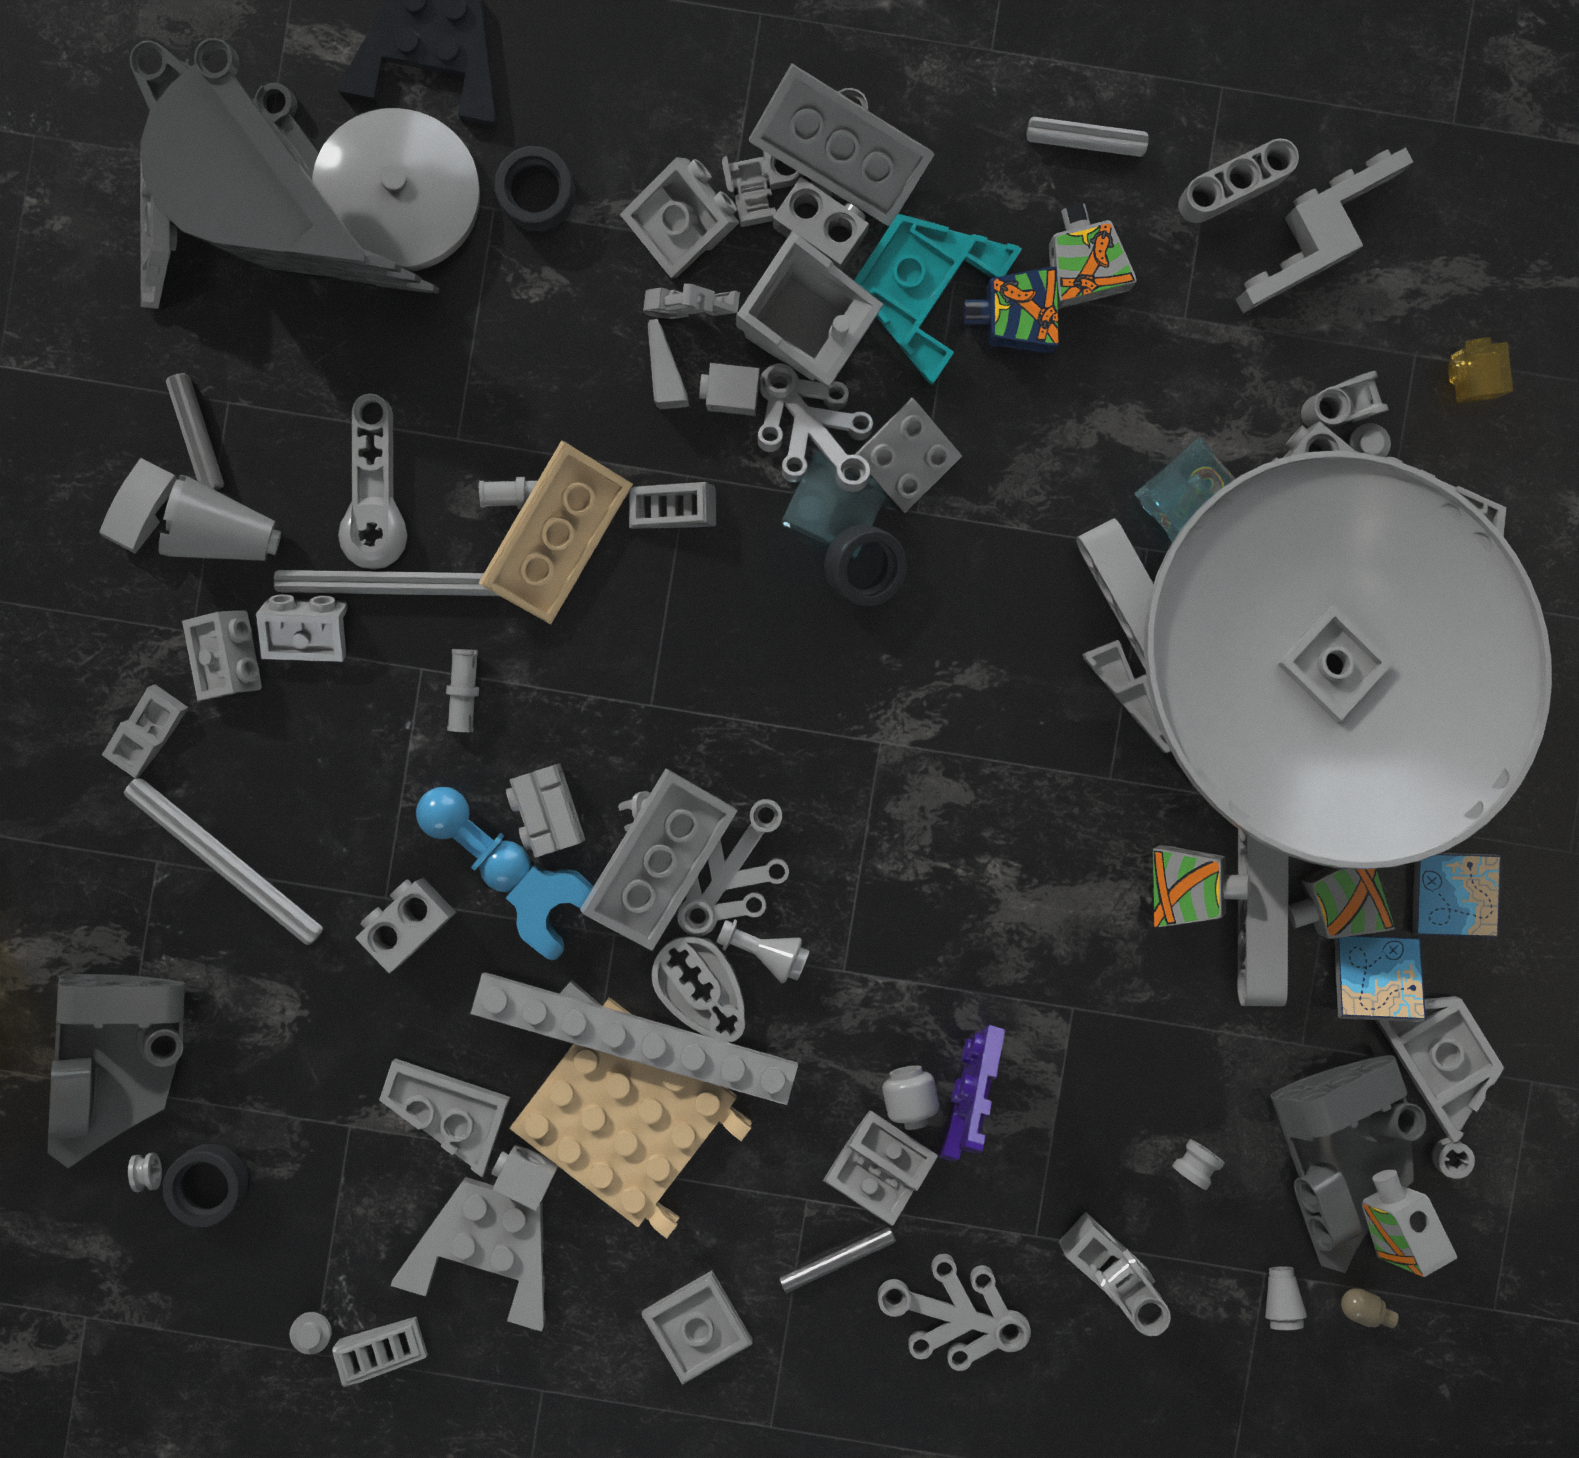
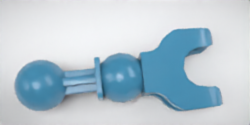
M437 787L426 792L419 800L416 808V818L420 828L427 835L436 839L454 838L474 855L477 860L471 868L475 871L479 866L484 882L496 891L509 892L506 899L516 908V923L520 937L547 959L557 960L564 951L563 938L549 923V912L560 903H572L581 908L594 885L576 870H546L537 862L532 866L529 854L525 849L515 842L501 841L504 837L502 833L495 840L491 839L469 820L468 803L464 796L455 789Z

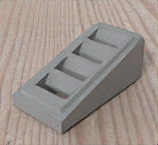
M658 319L649 320L648 334L656 407L659 409L689 407L688 395L663 328L659 324Z
M707 482L631 487L629 490V528L716 526L715 486ZM695 495H697V515H695ZM645 496H651V518H645ZM661 496H667V517H662ZM678 496H683L684 516H679Z
M417 1316L340 1338L332 1349L343 1387L360 1383L419 1361L428 1355ZM405 1332L410 1351L405 1353L403 1352L398 1335ZM387 1338L393 1353L391 1357L387 1356L383 1342ZM372 1344L376 1358L374 1362L370 1361L366 1347ZM354 1350H355V1353H356V1356H357V1360H358L359 1366L356 1365V1362H355V1359H354V1355H353V1352H352V1351H354Z

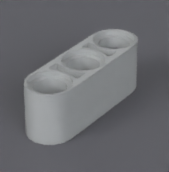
M1275 139L1196 177L1191 181L1179 199L1178 207L1180 214L1191 223H1201L1278 186L1293 172L1298 164L1299 153L1296 146L1287 139ZM1273 156L1278 158L1282 163L1283 170L1278 171L1271 168L1267 157ZM1238 174L1243 177L1246 188L1240 189L1235 187L1230 181V175ZM1194 192L1205 194L1209 199V206L1201 207L1197 205L1193 200L1192 194Z

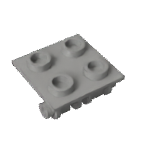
M911 398L855 454L863 457L868 462L870 475L904 513L962 457L914 398Z

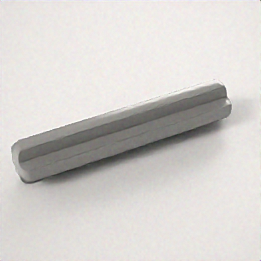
M1041 117L1030 118L1027 127V140L1029 142L1138 157L1144 156L1149 141L1148 133L1144 131Z
M185 373L172 375L166 379V384L197 481L217 491L224 487V482L191 378Z

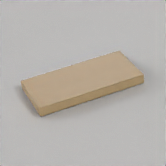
M561 441L484 572L479 584L551 624L633 484L566 442Z

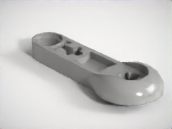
M369 393L357 398L352 408V501L340 522L338 537L341 549L351 562L361 568L375 570L388 567L398 560L405 549L408 535L405 521L393 499L392 408L380 396ZM369 403H379L383 409L381 420L376 424H366L362 418L364 407ZM363 430L371 433L383 432V437L374 435L375 448L382 451V457H376L373 465H371L370 460L363 457V453L371 449V438L367 435L362 436ZM377 524L375 529L381 531L383 536L382 539L375 540V546L370 547L369 544L371 542L364 539V532H370L371 525Z

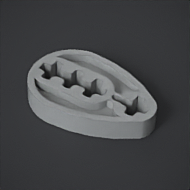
M689 934L676 937L665 944L658 953L652 968V983L659 999L683 1023L704 1036L728 1043L740 1038L745 1029L744 998L733 966L723 950L707 937ZM675 948L678 952L684 949L688 951L689 955L686 957V964L690 968L698 966L701 969L697 977L703 985L708 982L713 985L710 990V999L707 1000L704 996L696 998L693 995L696 990L695 983L691 979L686 982L681 979L684 974V968L679 963L674 966L669 963L672 957L671 949ZM714 1006H717L727 1017L733 1014L737 1017L734 1022L735 1031L730 1032L727 1028L723 1030L718 1029L720 1017Z

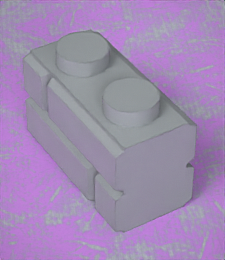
M561 763L510 779L512 788L506 789V794L512 811H520L524 827L519 828V834L526 851L532 850L536 858L585 841Z

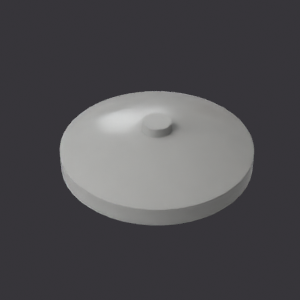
M386 108L356 116L344 123L329 137L315 162L312 182L362 250H368L391 260L409 272L429 268L448 258L464 243L474 227L479 211L480 186L473 158L462 140L449 127L429 115L409 109Z

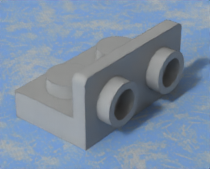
M287 594L275 595L266 599L256 613L261 659L343 662L346 657L343 617L348 610L347 601L335 600L331 596L294 599L293 596Z
M221 611L182 621L197 701L261 690L262 684L247 611Z

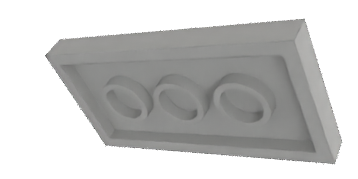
M792 63L749 137L750 143L887 226L891 225L935 155L927 147Z
M665 769L580 908L581 912L652 951L737 810L672 771Z

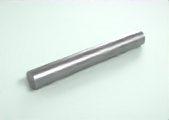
M887 1227L780 1277L781 1285L786 1293L895 1243L894 1234L891 1228Z

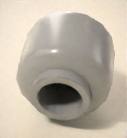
M917 1065L891 1071L889 1073L890 1078L882 1086L888 1117L893 1122L904 1123L907 1130L927 1126L929 1124L928 1118L934 1116L940 1108L934 1077L930 1073L922 1071L921 1066Z

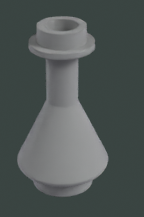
M734 919L733 923L725 920L716 943L723 945L722 950H726L729 944H732L755 954L780 983H785L788 977L796 981L799 979L809 955V950L801 947V938L759 939L736 929L737 920Z

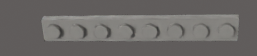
M486 972L481 975L471 1014L784 1105L788 1103L798 1068V1063Z

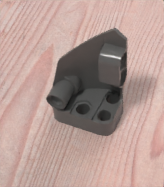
M69 974L59 976L54 1061H52L47 1153L67 1168H70L117 1135L165 1109L176 1064L183 1052L186 983L161 978L127 975ZM165 1035L174 1039L175 1044L173 1048L166 1053H157L151 1048L152 1042L159 1036Z
M1380 1056L1329 1069L1291 1083L1271 1094V1099L1299 1178L1294 1181V1190L1320 1265L1342 1273H1346L1354 1253L1369 1231L1362 1202L1365 1198L1377 1192L1372 1179L1373 1176L1384 1170H1396L1402 1186L1407 1188L1414 1182L1412 1141L1418 1140L1423 1135L1426 1128V1118L1419 1106L1407 1103L1405 1096L1408 1093L1395 1056Z

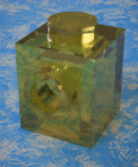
M1490 337L1473 339L1465 342V348L1451 355L1452 360L1449 363L1448 375L1451 384L1455 385L1457 403L1496 399L1513 392L1508 342L1492 344Z

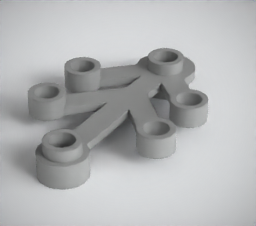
M778 363L768 367L759 379L760 393L768 400L764 425L758 431L759 447L767 452H773L780 448L783 432L779 424L785 405L794 416V424L789 452L782 462L783 477L789 482H799L805 477L807 462L804 456L809 435L836 469L835 477L837 484L848 492L862 490L867 485L870 467L868 462L859 455H847L825 427L846 430L853 439L865 440L872 432L873 420L871 416L865 412L850 414L832 411L844 408L848 401V388L841 382H833L830 388L820 382L799 379L796 372L786 364ZM775 383H782L786 388L777 389L773 385ZM837 392L840 393L843 397L839 400L832 399L829 396V394ZM801 397L823 399L824 404L831 410L808 407ZM862 422L867 428L859 430L853 424ZM771 433L774 434L777 437V439L774 441H767L763 438V436L765 434ZM797 464L801 467V470L792 472L787 466ZM849 473L856 474L859 480H848L845 478V475Z
M762 799L753 805L750 811L751 824L726 861L724 859L721 839L719 840L708 858L712 878L711 883L702 894L697 876L686 894V900L679 907L678 923L687 934L704 936L715 928L718 920L744 915L753 918L761 916L766 910L767 903L765 897L759 892H750L740 901L716 903L727 889L769 881L773 884H780L788 878L789 867L782 859H772L765 866L739 870L764 832L774 831L781 824L782 810L775 801ZM765 807L772 809L774 812L773 820L768 823L762 822L758 816L759 811ZM774 864H780L784 867L785 874L781 878H773L769 873L770 867ZM752 897H756L762 902V908L757 912H752L747 908L746 903ZM695 908L704 910L706 914L705 920L699 923L693 921L690 915L691 911Z
M948 1254L937 1255L933 1259L931 1267L934 1277L943 1283L953 1304L910 1292L907 1285L897 1279L885 1281L878 1290L879 1306L889 1316H901L906 1311L911 1310L947 1321V1323L928 1333L919 1330L910 1335L908 1340L909 1350L916 1359L928 1358L934 1349L972 1329L987 1333L968 1345L962 1342H955L949 1346L947 1359L950 1367L956 1371H964L970 1367L974 1360L997 1348L1005 1352L1021 1350L1027 1345L1031 1336L1028 1320L1020 1312L1007 1309L995 1287L996 1280L993 1271L984 1265L977 1266L971 1271L970 1281L973 1289L983 1294L993 1316L977 1312L956 1274L957 1267L955 1261ZM940 1263H949L951 1270L946 1274L939 1273L937 1267ZM987 1274L990 1280L986 1285H978L976 1283L977 1276ZM892 1289H897L901 1292L900 1298L894 1301L889 1300L886 1295ZM1008 1324H1013L1017 1327L1016 1332L1012 1335H1005L1002 1332L1003 1328ZM921 1339L927 1341L928 1346L924 1350H917L913 1347L914 1343ZM963 1351L967 1356L962 1362H956L952 1359L954 1353Z

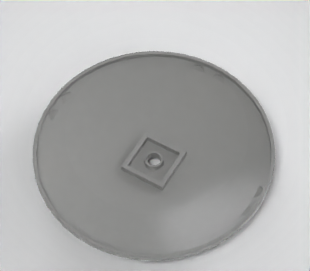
M1348 451L1309 452L1263 464L1239 476L1216 492L1197 509L1179 531L1159 568L1148 603L1144 642L1147 684L1156 718L1172 754L1193 786L1215 810L1256 841L1282 854L1308 863L1333 868L1375 869L1417 862L1442 853L1466 840L1485 826L1507 804L1524 780L1542 741L1550 707L1552 665L1547 627L1541 605L1530 578L1503 535L1471 502L1439 479L1393 459ZM1329 653L1337 655L1342 661L1343 668L1339 675L1332 673L1327 667L1326 659Z

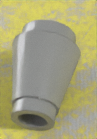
M1287 1266L1269 1268L1265 1318L1270 1319V1328L1275 1330H1298L1304 1328L1303 1319L1307 1317L1297 1279L1294 1275V1268Z

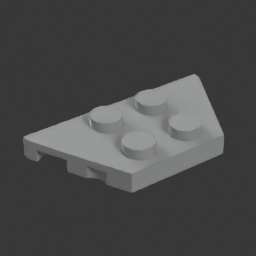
M140 150L141 307L158 309L170 253L176 250L177 227L176 225H170V219L157 208L143 179Z
M1457 996L1424 999L1426 1020L1422 1022L1375 1021L1448 1139L1455 1143L1463 1136L1464 1133L1460 1130L1472 1111L1475 1110L1477 1112L1486 1099L1487 1089L1495 1084L1504 1066L1461 998Z

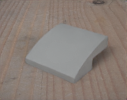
M869 1111L834 1161L823 1181L888 1225L893 1226L913 1191H918L938 1155L874 1112Z

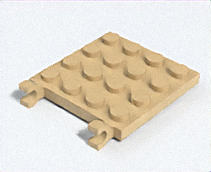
M610 997L603 1005V1007L631 1014ZM573 1044L509 1129L635 1226L639 1227L646 1218L654 1229L667 1239L677 1226L676 1222L679 1216L658 1202L718 1122H721L732 1135L742 1141L750 1131L752 1121L731 1106L736 1100L737 1095L728 1088Z

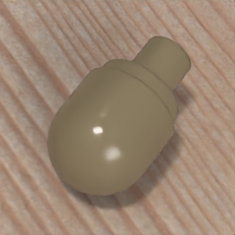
M1360 1288L1348 1290L1342 1297V1310L1354 1322L1374 1328L1380 1324L1394 1328L1398 1323V1313L1387 1309L1385 1302L1375 1294Z

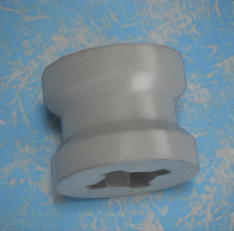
M1190 1139L1186 1144L1187 1152L1183 1158L1176 1159L1172 1166L1191 1182L1207 1190L1211 1185L1210 1177L1214 1171L1221 1170L1225 1162L1198 1142Z

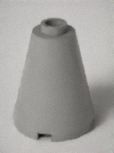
M179 475V479H176L170 493L163 520H166V530L170 532L169 535L160 533L159 554L171 557L265 561L268 553L276 555L281 531L274 530V520L191 477Z

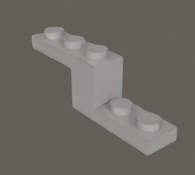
M1406 147L1392 155L1387 149L1369 159L1365 163L1368 167L1357 174H1354L1352 169L1347 170L1329 182L1331 188L1318 194L1316 188L1312 189L1293 201L1295 208L1285 217V220L1302 252L1280 264L1282 271L1271 277L1265 271L1244 283L1246 290L1236 298L1243 313L1350 257L1363 246L1342 205L1396 177L1410 166L1413 160Z

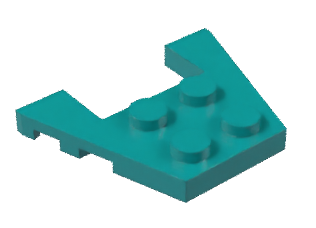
M897 214L854 281L883 303V307L876 317L924 379L933 386L953 356L954 351L919 329L963 261L968 262L991 278L1005 276L1019 256L1022 248L1010 243L1005 245L987 240V237L976 234L971 236L948 229L949 227Z

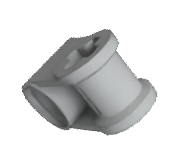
M1372 371L1356 376L1338 385L1326 388L1307 399L1301 410L1304 424L1309 428L1320 421L1330 429L1351 421L1352 423L1388 411V405L1382 403L1375 383V379L1378 377L1377 372ZM1320 401H1325L1330 405L1332 409L1331 419L1326 418L1320 412Z
M1125 1249L1122 1252L1123 1257L1104 1272L1098 1270L1094 1275L1117 1306H1120L1138 1331L1147 1336H1157L1168 1328L1171 1320L1170 1311L1160 1293L1150 1282L1151 1279L1131 1252ZM1147 1303L1158 1305L1157 1311L1152 1317L1141 1318L1138 1316L1139 1310L1143 1305Z

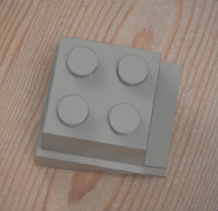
M792 231L737 313L736 327L744 331L745 338L811 381L814 382L817 379L830 388L883 307V303L832 264L833 261Z

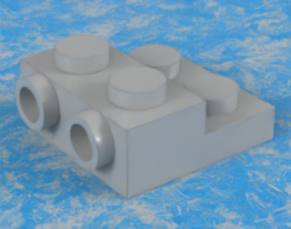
M676 157L620 214L670 278H677L705 250L711 251L739 224V221L733 215L737 211L736 205L724 192L715 193L707 183L711 179V174L697 159L690 162L689 159Z

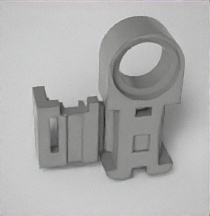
M763 151L764 157L728 164L727 156L722 159L727 192L730 197L736 200L741 227L773 221L776 209L775 207L769 208L767 196L772 195L771 190L793 186L804 175L798 171L789 176L781 175L775 169L777 158ZM734 191H738L739 195H734Z
M684 284L683 293L665 288L649 289L645 291L643 313L665 319L688 317L689 314L702 312L713 316L738 313L740 292L731 291L715 294V291L693 284Z

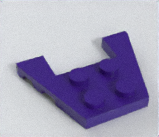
M988 1025L978 1033H975L972 1039L967 1038L961 1056V1062L965 1063L961 1079L957 1078L951 1095L953 1106L938 1152L939 1158L953 1162L959 1160L961 1150L974 1154L983 1151L986 1135L981 1134L984 1118H988L990 1115L992 1101L987 1099L992 1079L995 1080L997 1077L1005 1029Z

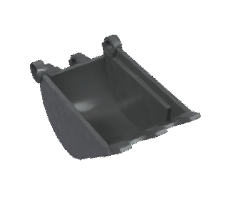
M208 38L198 45L194 54L195 64L192 66L178 60L157 42L148 40L136 44L130 54V67L150 110L140 142L143 179L157 208L180 230L241 259L269 269L333 277L341 280L370 283L380 287L434 294L439 293L437 286L401 268L399 264L368 250H362L314 185L312 176L319 152L293 118L298 108L297 99L288 88L279 83L261 85L256 92L255 98L252 100L235 77L239 69V57L236 51L225 41L218 38ZM216 50H224L228 57L226 67L219 73L210 72L208 68L209 56ZM152 52H158L162 57V66L157 73L148 75L144 70V60ZM276 92H281L285 96V107L279 113H269L267 109L268 98Z

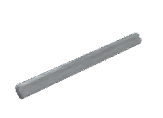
M277 570L274 574L275 591L281 593L499 596L479 584L484 573Z
M134 779L129 783L124 791V795L299 940L306 945H310L320 936L323 931L320 924L144 779Z

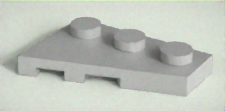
M394 1059L379 1101L418 1130H424L440 1142L443 1149L451 1155L456 1154L471 1166V1170L483 1177L510 1097L399 1059Z

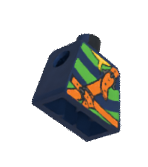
M1057 266L992 278L987 285V299L964 300V325H987V341L989 345L1046 354L1053 353L1058 347Z

